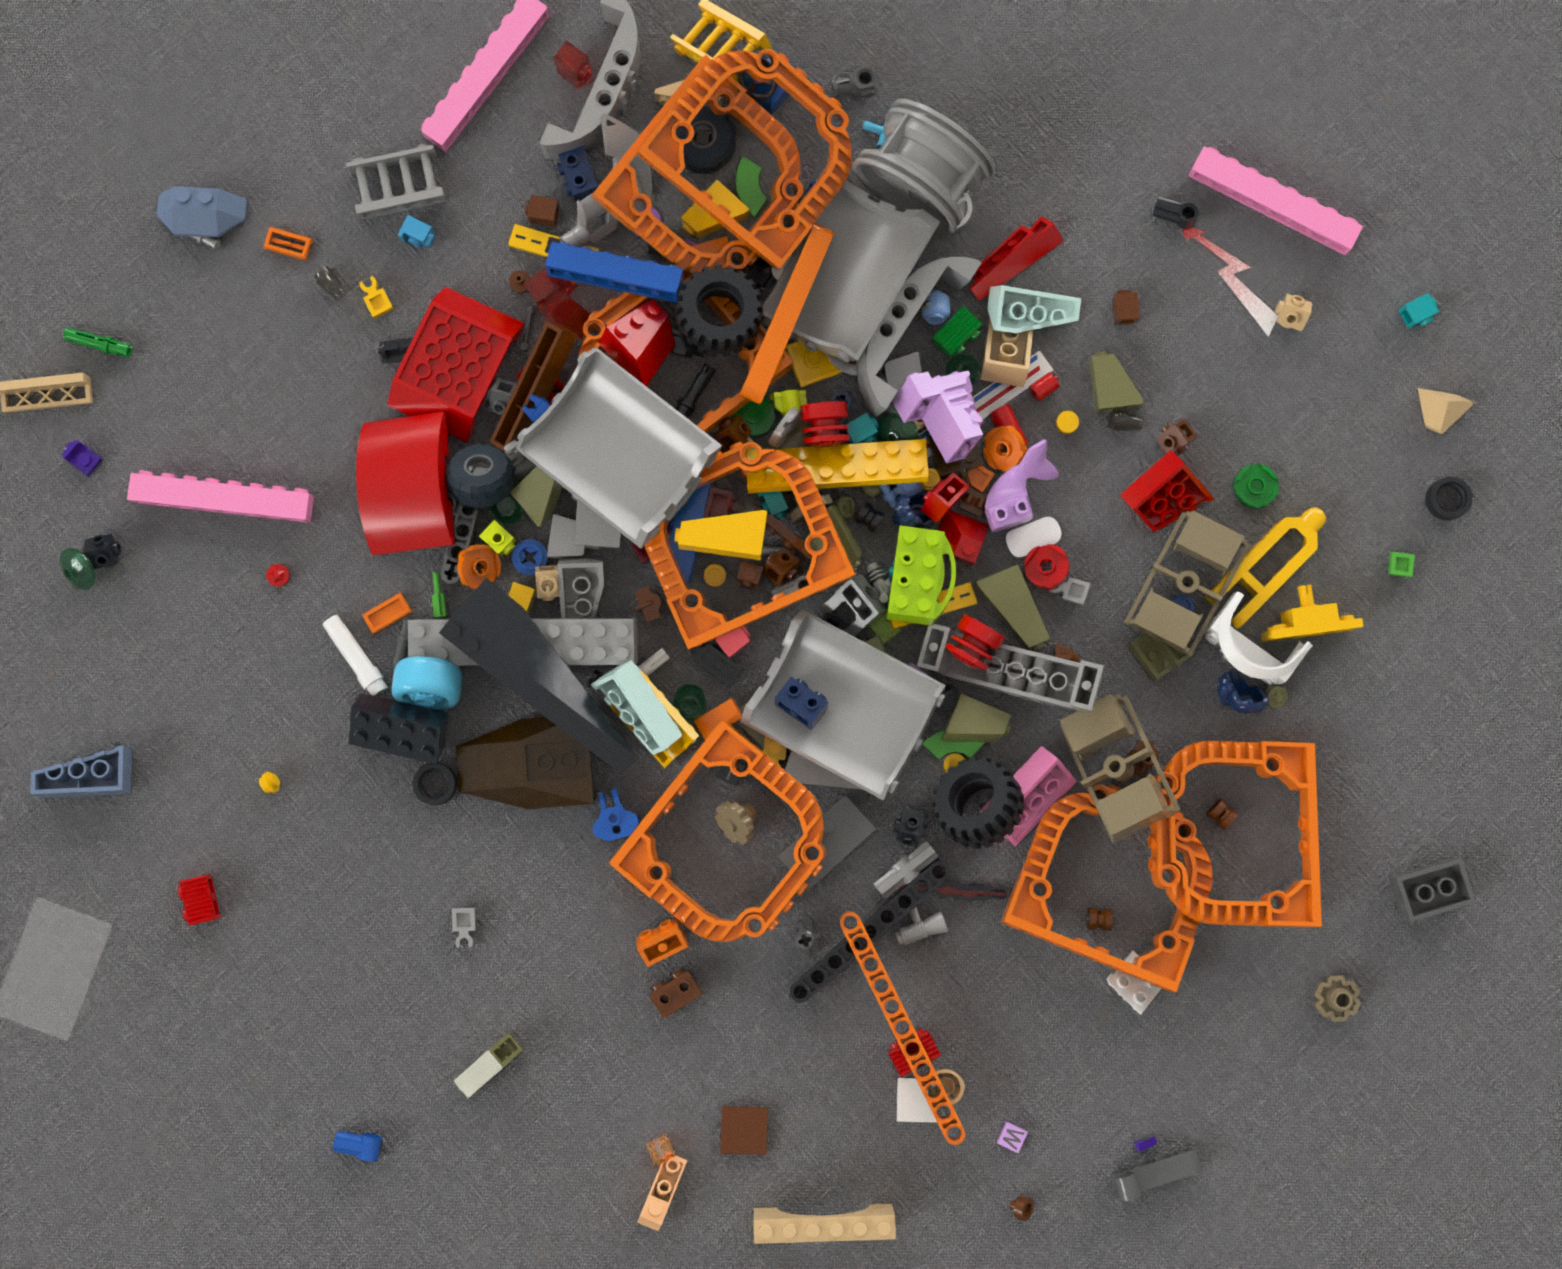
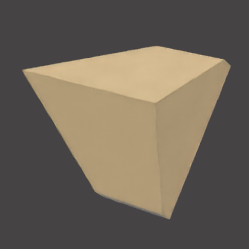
M1418 388L1425 426L1440 434H1443L1473 405L1472 401L1456 394Z

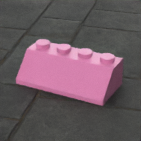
M1043 746L1013 775L1021 787V792L1024 794V802L1022 803L1024 805V812L1019 814L1021 820L1018 826L1015 825L1012 828L1014 830L1010 836L1007 834L1004 837L1015 847L1039 823L1048 808L1060 800L1077 782L1062 762ZM992 799L979 811L980 813L987 809Z

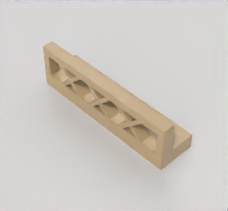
M85 373L0 382L3 413L93 403L91 377ZM85 387L86 398L76 399L72 394L77 388ZM55 390H62L66 393L60 401L55 402L50 398ZM34 392H39L44 396L38 404H32L28 401ZM8 395H18L21 400L16 406L9 407Z

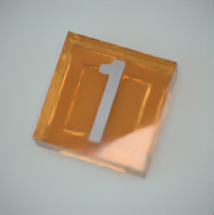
M666 1133L645 1144L655 1166L676 1156Z

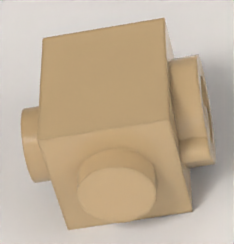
M557 565L536 566L537 598L551 601L555 597H560Z

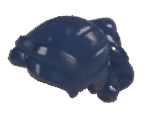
M919 493L908 497L904 494L900 495L897 499V505L894 507L895 516L892 519L893 523L899 527L901 525L915 528H924L936 523L920 510L925 503L922 500L925 494Z
M1230 669L1219 678L1220 685L1217 691L1219 701L1224 706H1230L1234 711L1245 714H1258L1265 709L1269 702L1268 695L1259 686H1249L1244 679L1239 677L1236 670Z

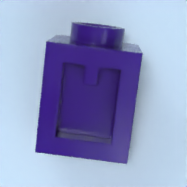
M78 440L67 444L61 456L88 477L103 461L101 457Z

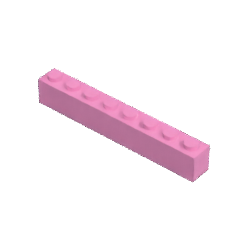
M539 0L516 1L513 11L504 16L501 26L497 31L491 33L486 46L478 50L473 63L465 67L460 80L451 85L447 97L438 102L433 115L426 118L423 122L421 132L427 140L445 153L548 20L550 13L546 5Z
M1203 147L1188 174L1189 177L1343 255H1346L1352 249L1363 227L1354 218L1344 217L1338 214L1336 209L1324 207L1318 204L1316 199L1306 198L1300 195L1296 189L1292 187L1286 188L1279 184L1276 179L1265 177L1259 174L1258 170L1252 167H1245L1239 164V161L1235 158H1227L1212 147Z
M139 470V474L131 473L127 500L139 504L311 523L314 496L309 494L308 490L294 488V491H285L286 488L273 485L272 489L263 488L264 485L250 483V486H241V482L228 480V483L224 484L219 483L218 479L213 478L197 481V477L184 475L183 479L175 478L174 474L161 473V476H153V472Z

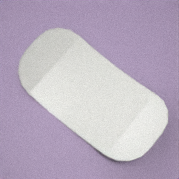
M1044 517L1009 531L1006 535V543L1014 556L1023 557L1034 547L1056 544L1060 540L1062 533L1058 522L1054 518Z

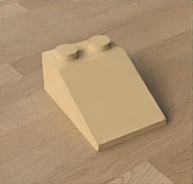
M989 318L980 380L1024 387L1030 365L1033 330L1020 333L995 331Z

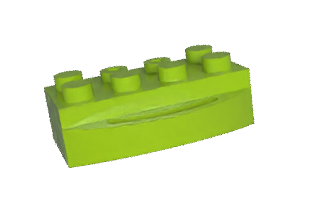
M900 525L886 620L932 626L946 609L954 590L956 564L952 548L944 531ZM943 555H948L951 564L950 586L944 602L938 603L937 599L943 586L945 574Z

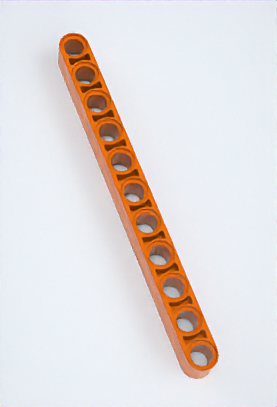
M853 911L844 912L840 917V926L947 1142L952 1145L960 1144L965 1138V1130L857 913ZM853 916L856 918L857 923L853 928L844 926L846 917ZM858 937H864L867 940V945L863 949H857L854 946V941ZM868 958L877 960V966L873 970H868L864 966ZM879 979H884L888 983L886 989L882 991L875 988V983ZM889 1000H895L898 1003L895 1011L890 1012L885 1009V1004ZM900 1021H905L908 1023L907 1030L902 1033L896 1031V1024ZM911 1042L918 1044V1050L915 1053H908L906 1051V1046ZM925 1063L929 1066L927 1073H917L916 1069L919 1064ZM930 1085L939 1086V1091L936 1095H929L927 1093V1088ZM939 1107H949V1113L946 1116H939L937 1114ZM951 1127H958L960 1133L956 1137L948 1136L949 1129Z

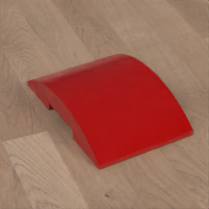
M442 411L363 423L357 449L356 484L361 522L372 555L455 545L452 501L448 500L445 457L449 456L446 412Z

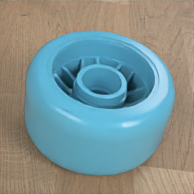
M425 656L404 658L394 668L392 695L399 702L434 710L449 709L454 707L460 700L463 674L457 665L447 660Z

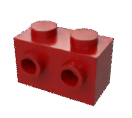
M952 472L944 481L941 479L933 490H930L922 500L925 503L920 510L938 524L960 501L970 486Z

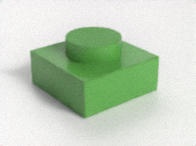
M1391 552L1388 575L1413 577L1415 555Z

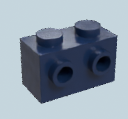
M581 146L558 154L560 162L556 164L560 175L566 176L567 183H564L568 196L573 195L574 201L577 202L592 194L598 186L584 147Z
M792 676L775 696V705L810 730L814 728L828 709V701H826L827 699L823 694L813 692L803 680H796Z

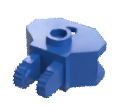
M617 787L612 788L611 794L615 806L611 808L607 807L606 796L603 791L598 792L602 810H600L601 815L592 826L594 836L605 841L630 836L640 824L638 815L626 810L624 805H621ZM615 826H619L621 828L620 833H615Z

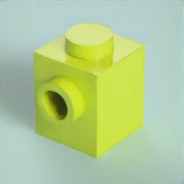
M495 520L479 535L501 557L504 554L506 556L509 555L516 547L514 543L517 540Z

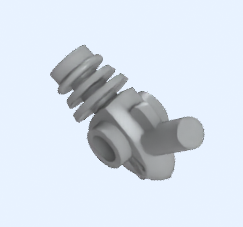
M877 562L872 563L865 568L866 574L869 575V583H873L874 587L872 588L879 595L880 601L888 605L892 581L889 578H884L887 574L883 573V569H881Z

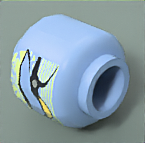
M932 290L922 304V317L930 324H942L950 316V297L940 290Z

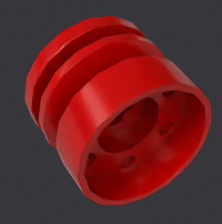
M819 402L800 406L801 422L811 423L812 427L802 430V434H812V437L803 439V445L831 447L850 441V435L839 434V432L849 430V426L838 424V420L848 417L847 402Z
M964 614L957 625V628L964 633L963 637L961 638L956 635H951L950 637L959 643L958 646L955 647L947 643L945 648L956 659L970 667L987 671L989 666L981 662L982 657L990 661L994 659L986 652L987 648L999 650L1006 637Z

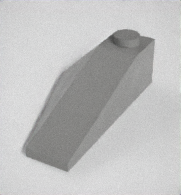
M585 557L560 558L557 567L561 618H595L604 587L603 561Z

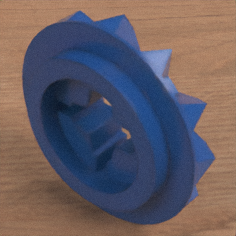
M527 539L521 541L513 550L512 562L515 568L523 574L535 575L536 566L547 565V550L537 540ZM524 550L530 554L536 553L534 559L537 564L530 561L525 562L527 557Z

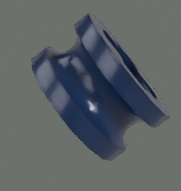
M843 391L835 393L831 402L837 398L840 400V397H844L845 402H847L848 411L851 406L850 395Z

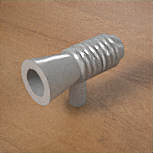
M914 907L909 911L913 924L899 928V931L895 932L899 945L904 944L906 946L907 944L925 939L929 935L946 933L948 929L941 911L922 921L917 907Z

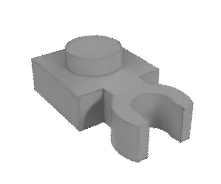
M1069 577L1067 583L1063 582L1058 588L1049 590V592L1052 594L1064 593L1063 600L1084 606L1091 583Z
M476 907L453 908L452 932L459 931V936L455 941L456 947H461V940L463 938L468 940L469 947H473L474 938L470 935V931L477 930Z

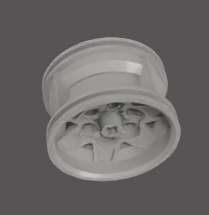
M897 99L885 115L886 123L883 127L886 138L880 149L862 150L858 158L853 162L852 169L861 183L879 200L897 206L900 212H905L906 209H923L940 221L935 233L952 235L962 221V214L957 204L963 193L974 192L979 186L986 185L995 171V163L985 148L973 136L946 116L921 103L908 99Z

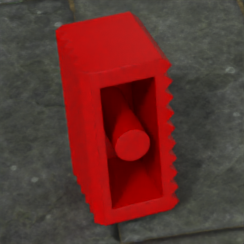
M211 874L179 881L178 896L184 902L185 909H183L182 914L189 926L221 919Z
M922 1028L915 1030L930 1061L940 1057L941 1054L927 1029L923 1031ZM897 1040L889 1045L891 1049H888L887 1052L900 1077H903L912 1072ZM911 1042L906 1046L908 1053H915L918 1050V1044L915 1042ZM925 1063L919 1064L917 1069L925 1065Z

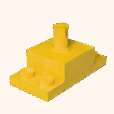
M1303 585L1297 587L1301 607L1280 613L1281 624L1268 627L1267 632L1261 634V640L1264 643L1347 632L1362 628L1363 620L1362 618L1354 619V615L1341 616L1339 618L1337 603L1314 604L1312 585Z

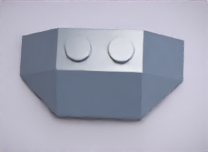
M172 187L159 194L156 216L176 236L220 237L238 224L246 221L248 200L221 189Z

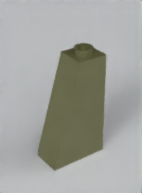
M1018 564L981 579L974 584L976 589L1026 649L1032 647L1035 651L1046 646L1045 642L1050 637Z

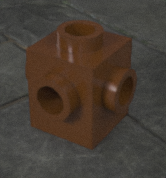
M736 415L732 418L726 417L721 421L719 429L713 438L722 445L723 451L727 452L730 450L729 447L735 443H747V439L752 431L740 415Z
M1183 419L1175 425L1171 422L1160 431L1163 434L1157 437L1156 440L1161 450L1165 453L1172 450L1180 455L1190 448L1188 443L1195 439L1197 435L1187 421Z
M783 546L778 552L773 551L768 556L762 574L779 588L788 579L791 581L796 577L799 572L797 568L800 560L793 552H790Z

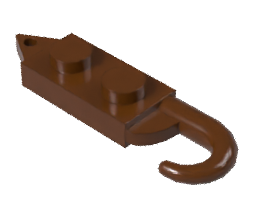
M756 507L753 511H760L761 509ZM767 514L765 530L773 536L777 534L783 539L781 543L789 550L793 548L799 550L808 559L812 560V555L806 550L805 543L773 515Z

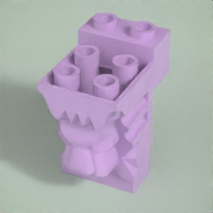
M955 371L947 376H935L931 378L928 372L912 373L906 378V382L892 400L903 423L922 419L946 463L965 459L983 436L980 426L984 421L977 413L975 402L971 395L973 391L969 371L960 373Z

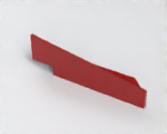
M1041 216L1030 229L1021 225L981 262L973 275L974 283L970 286V290L978 301L989 295L990 287L1003 285L1063 242V238L1055 224Z

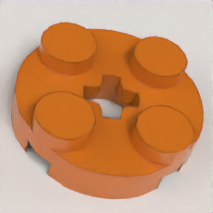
M1013 426L994 428L987 433L984 439L986 441L985 448H983L984 457L987 463L996 470L1000 469L1007 472L1012 467L1020 464L1028 451L1022 436ZM1002 443L1006 445L1007 452L1003 453L1001 451V449L1003 448Z
M474 544L462 550L458 555L457 565L461 583L472 589H476L485 578L493 583L501 572L499 555L493 552L491 547L481 544ZM478 562L479 564H483V568L480 569V573H478V571L476 570V565Z

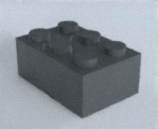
M1452 857L1388 877L1402 921L1413 922L1476 903L1462 858Z

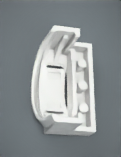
M1238 591L1233 593L1217 616L1211 618L1204 632L1206 635L1205 639L1213 645H1220L1221 649L1219 651L1224 654L1223 658L1243 674L1251 678L1261 679L1268 685L1285 683L1313 645L1308 641L1305 644L1299 642L1287 660L1281 663L1230 626L1233 613L1244 596Z

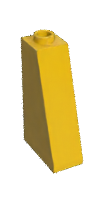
M760 510L682 521L681 527L676 528L674 541L678 542V547L682 550L761 560L767 511Z

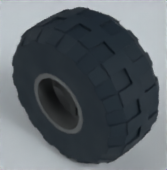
M704 105L691 122L694 136L689 143L684 145L683 150L685 169L696 174H711L722 169L731 160L736 147L735 129L726 114L722 116L716 115L711 111L710 106ZM683 128L676 129L677 137L679 139H686V130Z
M474 444L473 446L464 447L452 456L446 469V481L450 493L456 501L468 507H492L509 496L515 484L514 468L511 460L504 451L488 444Z

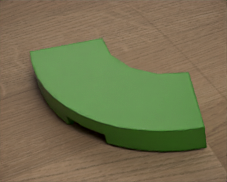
M743 156L736 174L737 193L740 201L750 209V215L756 218L767 202V197L761 192L758 185V178L762 168Z
M941 731L926 739L922 745L937 759L953 752L962 753L971 758L985 742H945L941 740L944 731Z

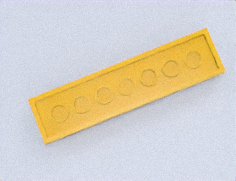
M926 439L841 444L831 447L811 446L773 449L788 453L798 459L810 472L817 489L929 482ZM757 450L747 452L748 460H754L758 456ZM768 468L759 473L747 472L748 493L792 491L785 478L773 469Z

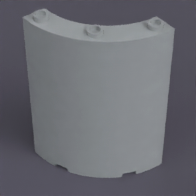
M846 180L836 196L815 221V223L835 233L790 337L803 343L812 352L819 350L838 357L845 362L859 360L940 221L923 209H906L905 212H900L897 206L883 200L880 203L874 202L869 199V193L853 185L848 180ZM810 231L800 242L763 304L761 323L766 327L770 325Z
M594 347L579 356L578 365L562 392L553 398L552 405L529 428H524L519 433L516 450L639 548H642L660 532L658 527L665 519L669 522L693 494L702 481V478L699 477L705 467L708 469L711 467L722 445L598 348Z
M801 609L790 623L782 643L785 647L780 657H776L767 672L768 679L764 686H759L746 704L740 722L884 800L888 793L893 794L899 784L896 780L913 751L918 752L923 743V740L920 738L935 708H940L945 699V695L942 693L946 685ZM791 676L796 680H803L810 690L820 692L828 701L827 711L812 730L775 705V696Z

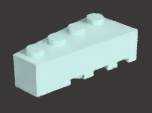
M632 660L609 670L591 684L595 690L600 689L606 696L604 700L609 706L613 704L620 711L621 715L619 717L621 720L635 728L633 733L653 755L666 750L683 736L679 731L678 725L671 719L665 706L658 700L652 687L646 682L640 673V669Z

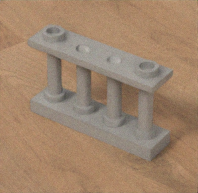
M420 144L414 149L367 159L362 157L354 158L352 162L346 163L350 173L357 174L362 201L360 204L355 205V210L360 220L447 202L442 187L435 185L430 160L431 157L437 156L433 145ZM416 160L422 161L427 185L424 191L419 192L414 191L408 163ZM400 164L405 188L404 195H392L387 170L388 166ZM374 169L379 171L384 195L381 200L376 201L370 198L365 171Z

